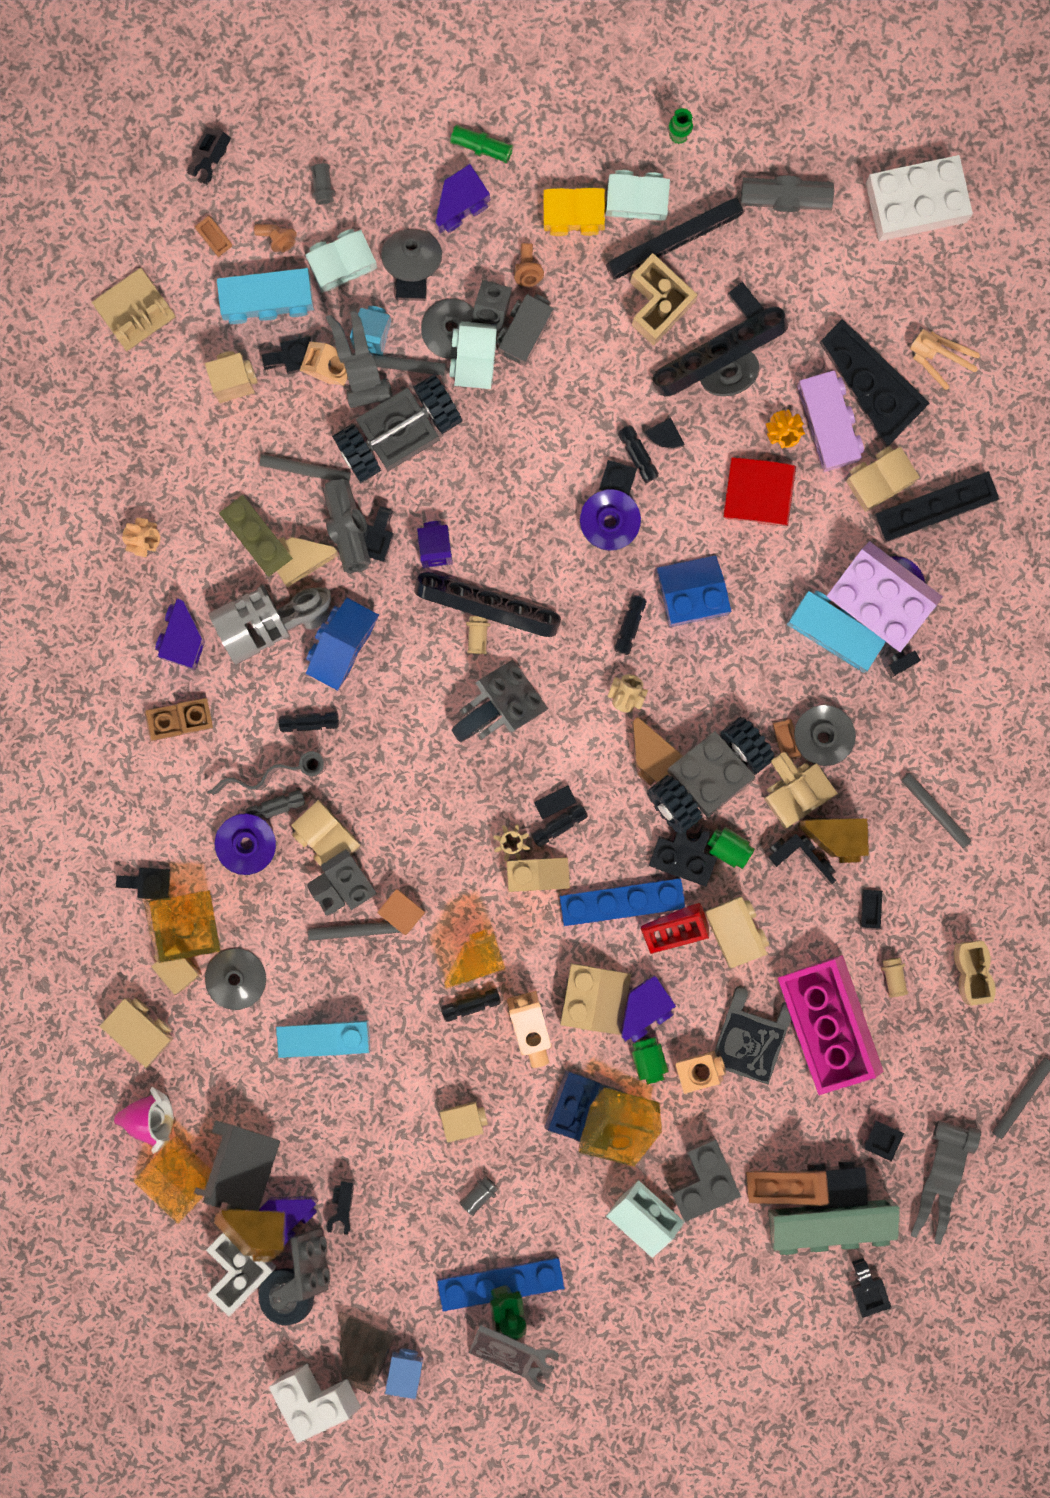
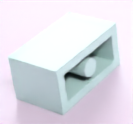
M639 1180L617 1200L606 1216L652 1258L673 1240L684 1224V1221Z

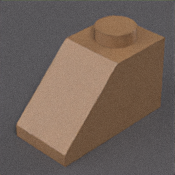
M637 717L632 723L635 766L640 769L637 775L651 786L654 782L657 783L663 777L669 775L667 772L668 768L682 758L683 755Z

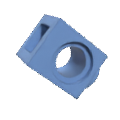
M402 1348L399 1353L393 1352L385 1394L416 1400L424 1357H418V1352L411 1349Z

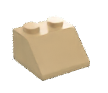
M571 963L560 1025L621 1035L631 974Z

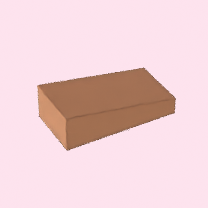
M207 216L194 227L218 258L233 246L210 216Z
M792 719L773 723L780 754L786 752L791 760L800 758L801 754L794 740Z

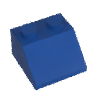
M716 555L657 567L669 628L727 616L731 613L725 580Z

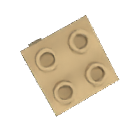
M139 268L91 302L126 352L176 318L169 305L142 268Z

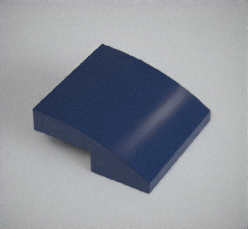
M565 1070L544 1128L580 1143L606 1151L628 1093Z

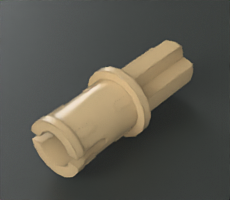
M786 752L777 755L771 760L772 765L786 784L785 790H790L803 812L819 802V799L816 798L804 779L806 775H801Z

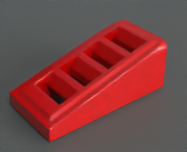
M701 903L687 906L641 926V931L650 954L709 939V924ZM696 921L697 925L692 926L691 922ZM683 924L685 930L682 932L679 928V925ZM671 927L673 935L669 937L666 929ZM655 931L660 932L662 940L657 942L654 934Z

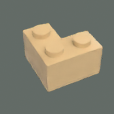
M653 253L631 277L630 283L649 300L633 318L632 326L655 346L694 305L697 299V294Z

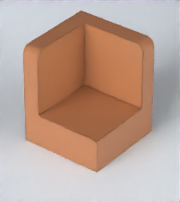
M396 889L377 913L403 935H407L426 912L399 889Z

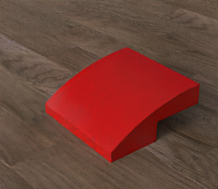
M731 457L723 518L757 522L764 525L788 526L796 466L771 461Z

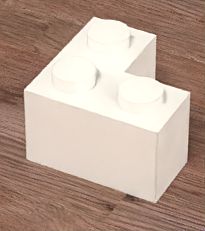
M222 1233L206 1251L228 1272L210 1290L207 1296L230 1317L273 1272L276 1265L273 1262L252 1261V1256H244L227 1236Z
M308 1364L282 1375L269 1386L297 1443L350 1419L361 1408L347 1379L321 1391Z

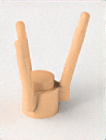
M923 329L910 350L916 353L913 359L919 362L945 390L949 389V385L926 360L927 357L932 360L937 352L973 372L978 370L975 365L942 347V345L974 358L980 357L978 352L940 337L933 331L929 333Z

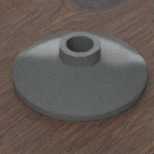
M406 229L393 234L386 240L381 253L382 263L387 272L397 279L420 281L430 277L438 270L442 261V248L438 240L430 233L419 229Z
M444 299L432 305L425 313L421 325L422 338L428 349L439 357L457 359V347H452L453 332L447 331L445 326L448 322H454L457 325V329H459L461 321L472 322L474 308L459 299Z
M721 349L713 355L724 354L728 349ZM750 352L705 377L700 382L707 392L715 396L726 397L739 394L756 381L760 371L759 361L756 355Z
M828 705L815 706L804 712L797 721L794 730V740L800 754L809 762L817 763L820 766H831L843 761L851 753L856 739L855 728L848 715L842 710ZM818 734H827L828 742H820Z
M234 948L222 951L211 960L205 973L207 992L211 999L223 1008L230 1010L248 1008L259 1000L265 990V968L258 957L247 950ZM231 974L239 975L240 982L238 985L230 984L229 977Z

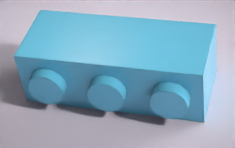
M308 268L217 278L220 313L224 321L229 320V324L246 323L247 318L259 317L261 321L277 319V314L289 313L290 317H303L308 315L307 311L314 310L311 278Z
M817 590L814 594L808 591L786 625L859 671L867 672L886 641L856 621L853 616L842 608L839 610L829 604L831 600L825 594Z

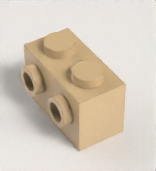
M234 351L224 352L216 356L217 360L205 363L213 393L219 403L255 393L253 384L258 383L254 368L250 360L244 361L241 353L235 354Z
M129 997L124 998L99 1027L147 1068L174 1039L169 1034L172 1029L160 1018L156 1021L147 1014L149 1008L138 998L135 997L133 1000Z

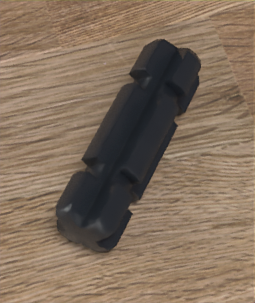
M632 425L622 428L618 432V436L622 443L627 445L625 449L636 468L641 470L639 474L645 483L653 481L659 476V472L654 464L651 465V458L641 440H637L635 429Z
M636 595L631 596L628 605L630 609L626 611L619 632L621 636L620 639H617L614 648L620 654L629 655L633 646L632 639H635L642 618L640 614L644 612L647 603L645 598Z
M325 712V715L311 713L298 714L296 717L291 715L279 717V729L283 733L293 732V729H297V731L322 730V727H326V729H337L339 727L337 712Z
M577 804L570 809L569 813L561 814L547 823L545 828H539L533 832L531 837L538 847H542L550 842V838L555 839L572 828L574 823H580L585 820L588 814L581 804Z
M491 989L486 991L484 995L477 994L459 1000L457 1004L453 1005V1003L444 1005L441 1007V1012L444 1020L449 1022L457 1019V1016L461 1015L464 1017L485 1010L487 1006L490 1008L497 1006L501 1003V998L497 989Z

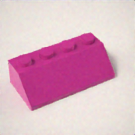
M843 955L778 977L818 1096L877 1078L884 1072Z

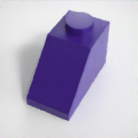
M430 521L423 523V528H417L422 567L452 565L448 525H442L441 521Z

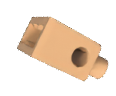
M537 991L508 998V1008L521 1055L529 1056L532 1068L549 1064L546 1049L552 1046ZM531 1032L537 1033V1035L533 1037L527 1036Z

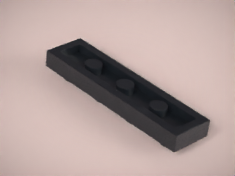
M987 471L880 511L873 516L883 542L887 543L1000 500L990 472Z

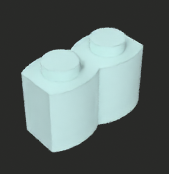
M616 170L615 174H609L605 216L666 221L670 179L663 178L664 175L661 173L650 172L646 173L645 177L634 176L633 172L629 170Z
M349 229L340 233L337 236L338 240L327 244L325 241H322L310 247V252L306 254V259L321 292L334 289L349 280L356 279L377 269L376 261L362 230L354 232V229Z
M461 321L459 329H453L452 347H457V359H451L449 377L455 378L454 386L491 389L497 325Z

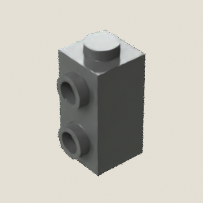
M526 294L523 302L517 300L510 314L514 319L509 329L504 326L496 340V343L500 345L498 348L499 354L526 367L554 314V308L550 306L551 302L537 294L534 297Z

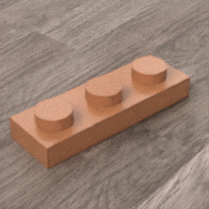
M746 1172L749 1203L823 1205L829 1203L826 1172Z

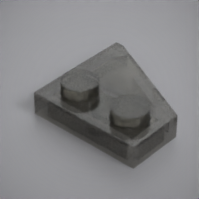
M341 1311L338 1315V1322H340L342 1381L347 1379L350 1386L372 1394L396 1335Z

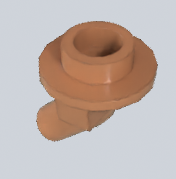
M256 224L254 227L255 236L271 237V249L274 252H286L296 242L297 232L294 229H284L274 224Z
M521 243V264H515L514 279L520 286L531 287L543 279L544 270L541 264L533 263V244Z

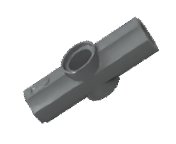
M778 176L774 179H742L741 206L773 207V210L779 212H797L800 209L832 211L834 182L802 181L801 178L796 176Z
M345 479L332 480L326 483L323 489L330 516L326 523V528L330 538L338 546L344 572L349 574L362 572L368 569L371 564L363 535L367 531V523L363 514L356 508L350 482Z

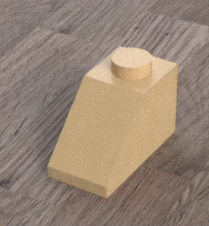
M282 537L278 540L293 559L280 568L277 573L288 588L333 560L339 554L333 546L293 537L286 540L285 537Z
M568 858L507 861L508 892L570 888Z

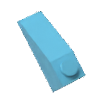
M369 1020L276 1027L278 1058L362 1054L371 1051Z

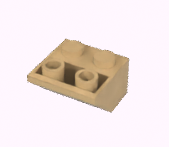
M735 897L704 911L729 968L737 967L767 955L765 947L770 945L763 929H756L752 919L757 916L750 900L744 901L742 897Z

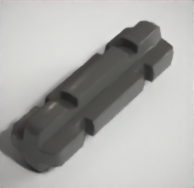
M300 790L288 793L289 796L285 797V795L262 802L261 806L254 805L248 807L245 813L268 819L290 811L289 808L293 807V809L304 806L305 799L303 793Z

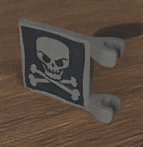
M737 986L715 1048V1053L717 1057H722L726 1071L769 1085L792 1018L786 1002H783L777 1022L742 1011L748 991L743 987Z
M480 1325L469 1350V1353L524 1377L531 1387L537 1391H543L546 1387L544 1383H540L537 1380V1376H543L548 1379L550 1373L555 1369L553 1365H548L545 1359L551 1358L554 1361L559 1359V1354L555 1350H536ZM533 1361H535L538 1367L530 1368Z

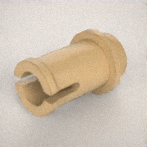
M470 616L469 622H466V626H469L467 653L487 654V627H490L491 624L488 623V619Z
M901 957L883 960L881 971H885L889 998L908 994L903 972L905 963H902Z

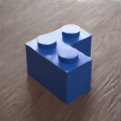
M346 598L341 607L335 605L327 619L329 624L323 622L315 636V639L319 641L318 645L314 644L307 655L306 660L310 661L306 674L338 691L348 677L358 653L370 637L379 614L349 598Z

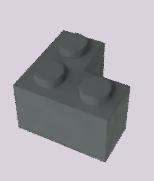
M714 1136L686 1149L698 1178L670 1190L684 1222L742 1197Z

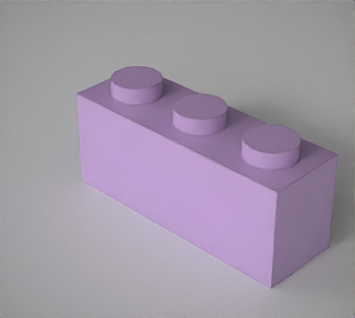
M835 370L800 380L797 384V389L823 473L859 462L862 458L861 453H864V446L860 435L855 436L852 424H855V417L851 406L846 407L843 395H846V388L842 377L837 378Z

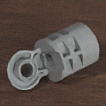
M262 585L257 588L258 590L250 594L247 593L235 602L231 601L208 614L226 651L234 664L237 665L260 653L261 650L272 647L276 642L289 638L290 634L288 631L302 623L306 629H315L320 627L323 622L326 623L329 617L327 610L331 601L330 591L322 587L302 590L287 605L277 609L266 588ZM251 622L253 628L249 629L247 623Z

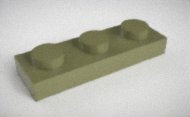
M243 495L219 512L220 516L268 578L293 559Z

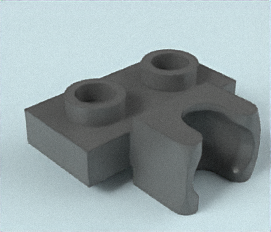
M347 849L320 865L324 873L307 884L312 897L316 902H319L326 916L344 907V901L352 911L377 894Z

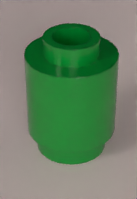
M724 827L722 831L716 829L707 843L711 846L709 853L733 868L737 866L743 869L755 848L749 845L750 841L727 827Z
M656 1037L633 1043L634 1051L631 1053L639 1080L646 1079L647 1085L665 1080L663 1074L668 1073L669 1070L662 1046L657 1043Z

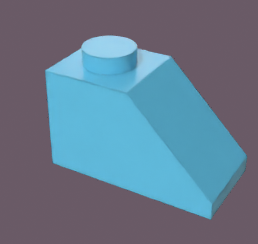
M369 306L368 309L360 308L358 315L364 327L369 352L383 355L391 325V317L386 314L385 309ZM352 327V330H351V333H350V340H351L353 349H355V346H354V336H353V327Z

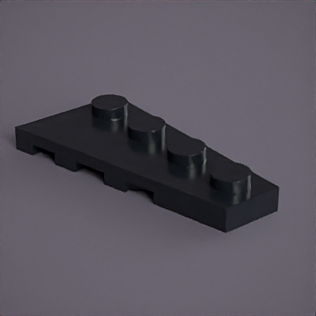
M843 319L820 341L821 346L886 448L930 404Z

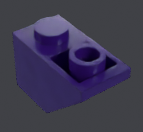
M471 164L444 180L436 217V229L439 234L445 230L448 233L456 230L463 224L462 219L470 214L477 216L488 208L487 203L490 202V193Z
M177 598L175 605L170 604L168 607L165 621L169 623L165 634L160 633L155 650L159 651L157 657L162 660L196 670L205 640L187 604Z
M655 975L628 992L621 1036L625 1042L630 1038L633 1043L648 1033L647 1026L655 1021L660 1025L674 1015L671 1010L676 1005Z
M314 1196L270 1197L259 1208V1211L285 1212V1245L296 1234L292 1229L301 1220L306 1224L316 1214L317 1210L314 1206L319 1200Z

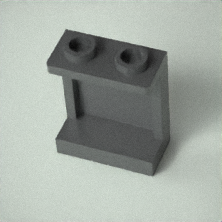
M215 1120L212 1133L221 1135L222 1139L206 1188L203 1190L195 1187L194 1194L204 1196L202 1203L221 1208L223 1202L228 1204L226 1210L259 1211L280 1140Z

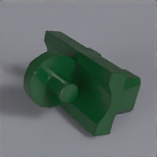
M508 1285L492 1289L490 1291L492 1299L490 1300L493 1331L517 1341L526 1335L527 1331L523 1297L520 1291L511 1293Z

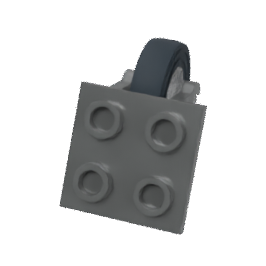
M511 660L476 682L482 694L459 710L464 718L451 730L459 742L467 740L474 734L480 740H483L504 724L511 733L547 711L548 707L516 662ZM487 698L490 699L488 702H486L485 704L481 705L480 707L478 706V705L481 704L483 701H485ZM500 715L502 716V717H501L500 719H498L495 723L491 724V722H493V721H494L496 718H498Z
M316 1228L292 1237L294 1269L282 1268L276 1270L261 1283L258 1294L259 1305L264 1315L273 1323L288 1326L302 1321L313 1308L314 1296L329 1290L330 1271L326 1267L325 1259L327 1241L323 1236L322 1228Z

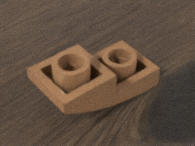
M207 698L177 703L176 705L146 710L144 712L150 742L213 728Z

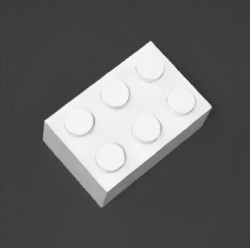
M960 155L873 173L869 175L866 181L879 241L967 223L973 215Z

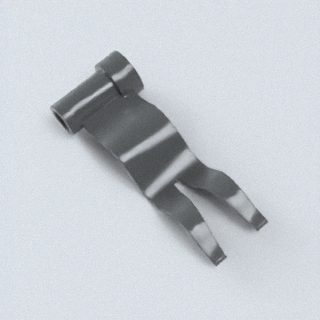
M357 310L350 311L355 346L354 354H352L345 333L339 322L332 315L326 316L334 336L339 360L345 366L351 390H347L350 408L377 402L381 404L393 397L389 379L380 380L375 358L369 352L364 327Z
M314 751L306 752L300 758L299 766L297 767L278 764L268 768L262 780L256 786H250L236 778H225L213 789L207 791V794L215 795L232 782H237L247 789L262 790L268 785L273 773L279 769L302 771L305 775L311 777L318 776L326 770V762L319 753ZM314 760H317L318 767L312 770L311 764Z
M937 1121L933 1138L939 1141L930 1175L923 1188L920 1209L911 1232V1237L917 1238L929 1217L935 1196L939 1194V1218L934 1243L941 1245L950 1219L952 1200L963 1176L968 1152L976 1153L981 1139V1130L973 1127L965 1129Z

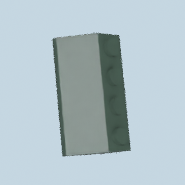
M891 1199L868 1201L869 1205L814 1210H806L804 1207L768 1210L771 1247L774 1251L779 1250L780 1255L797 1254L799 1248H810V1252L829 1251V1246L841 1245V1249L844 1250L860 1248L859 1243L872 1242L873 1247L891 1245L890 1240H898L899 1205Z

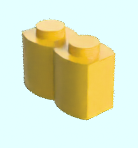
M554 188L543 190L544 231H550V235L566 236L568 231H580L581 235L595 236L599 234V231L605 230L604 189Z

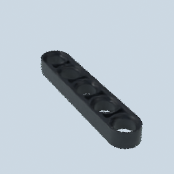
M733 198L619 255L605 266L612 279H618L638 269L652 253L660 258L737 219L745 211L738 198Z
M780 307L767 308L661 367L654 373L652 379L657 393L664 397L675 395L786 332L789 325L784 310ZM772 319H781L780 322L775 325H766L767 322ZM747 333L754 334V336L751 339L744 341L740 340V338ZM720 348L728 349L724 354L713 355ZM701 363L697 369L687 370L691 364ZM675 378L672 383L661 385L664 379Z
M423 572L417 576L414 592L422 599L543 637H553L558 632L561 617L552 610L435 573Z

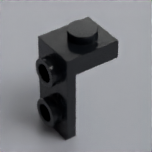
M793 834L786 841L781 837L768 848L771 854L766 859L773 867L780 865L799 849L829 885L837 881L832 876L836 872L825 858L820 861L812 851L816 848L805 835L799 837L797 834Z

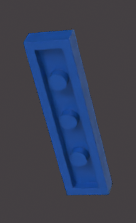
M681 878L559 896L564 926L685 908Z
M559 1257L437 1280L443 1312L490 1303V1300H492L490 1291L504 1285H508L511 1293L520 1291L522 1297L565 1289Z

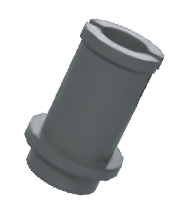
M325 163L315 164L310 167L314 187L312 198L315 199L318 205L330 204L334 201L333 197L336 195V191L332 190L330 165Z
M487 1176L482 1180L479 1178L477 1180L478 1184L459 1202L471 1216H474L491 1197L495 1198L497 1196L495 1192L499 1188Z

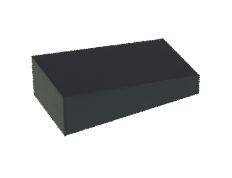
M743 282L727 294L746 319L765 310Z
M569 786L534 802L542 820L577 803Z
M863 889L860 929H881L883 891Z

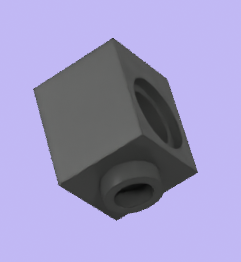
M482 280L474 306L472 322L497 325V332L500 333L508 312L512 288Z

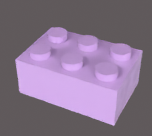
M870 541L861 549L826 596L899 652L903 650L943 598L942 595Z

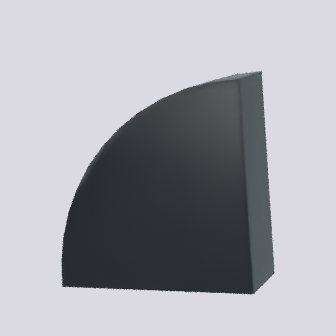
M671 418L644 431L645 437L659 447L678 449L685 446Z

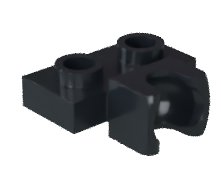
M703 828L697 838H690L686 832L679 834L678 831L674 841L659 836L649 866L707 887L717 857L704 852L710 835V829Z

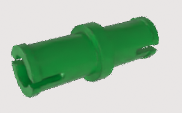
M685 108L676 110L674 112L675 115L669 122L670 139L677 144L686 142L693 129L692 114Z
M458 124L454 127L450 139L451 144L475 151L477 156L486 155L505 164L509 162L513 152L512 144L489 137V133L482 132L480 134Z

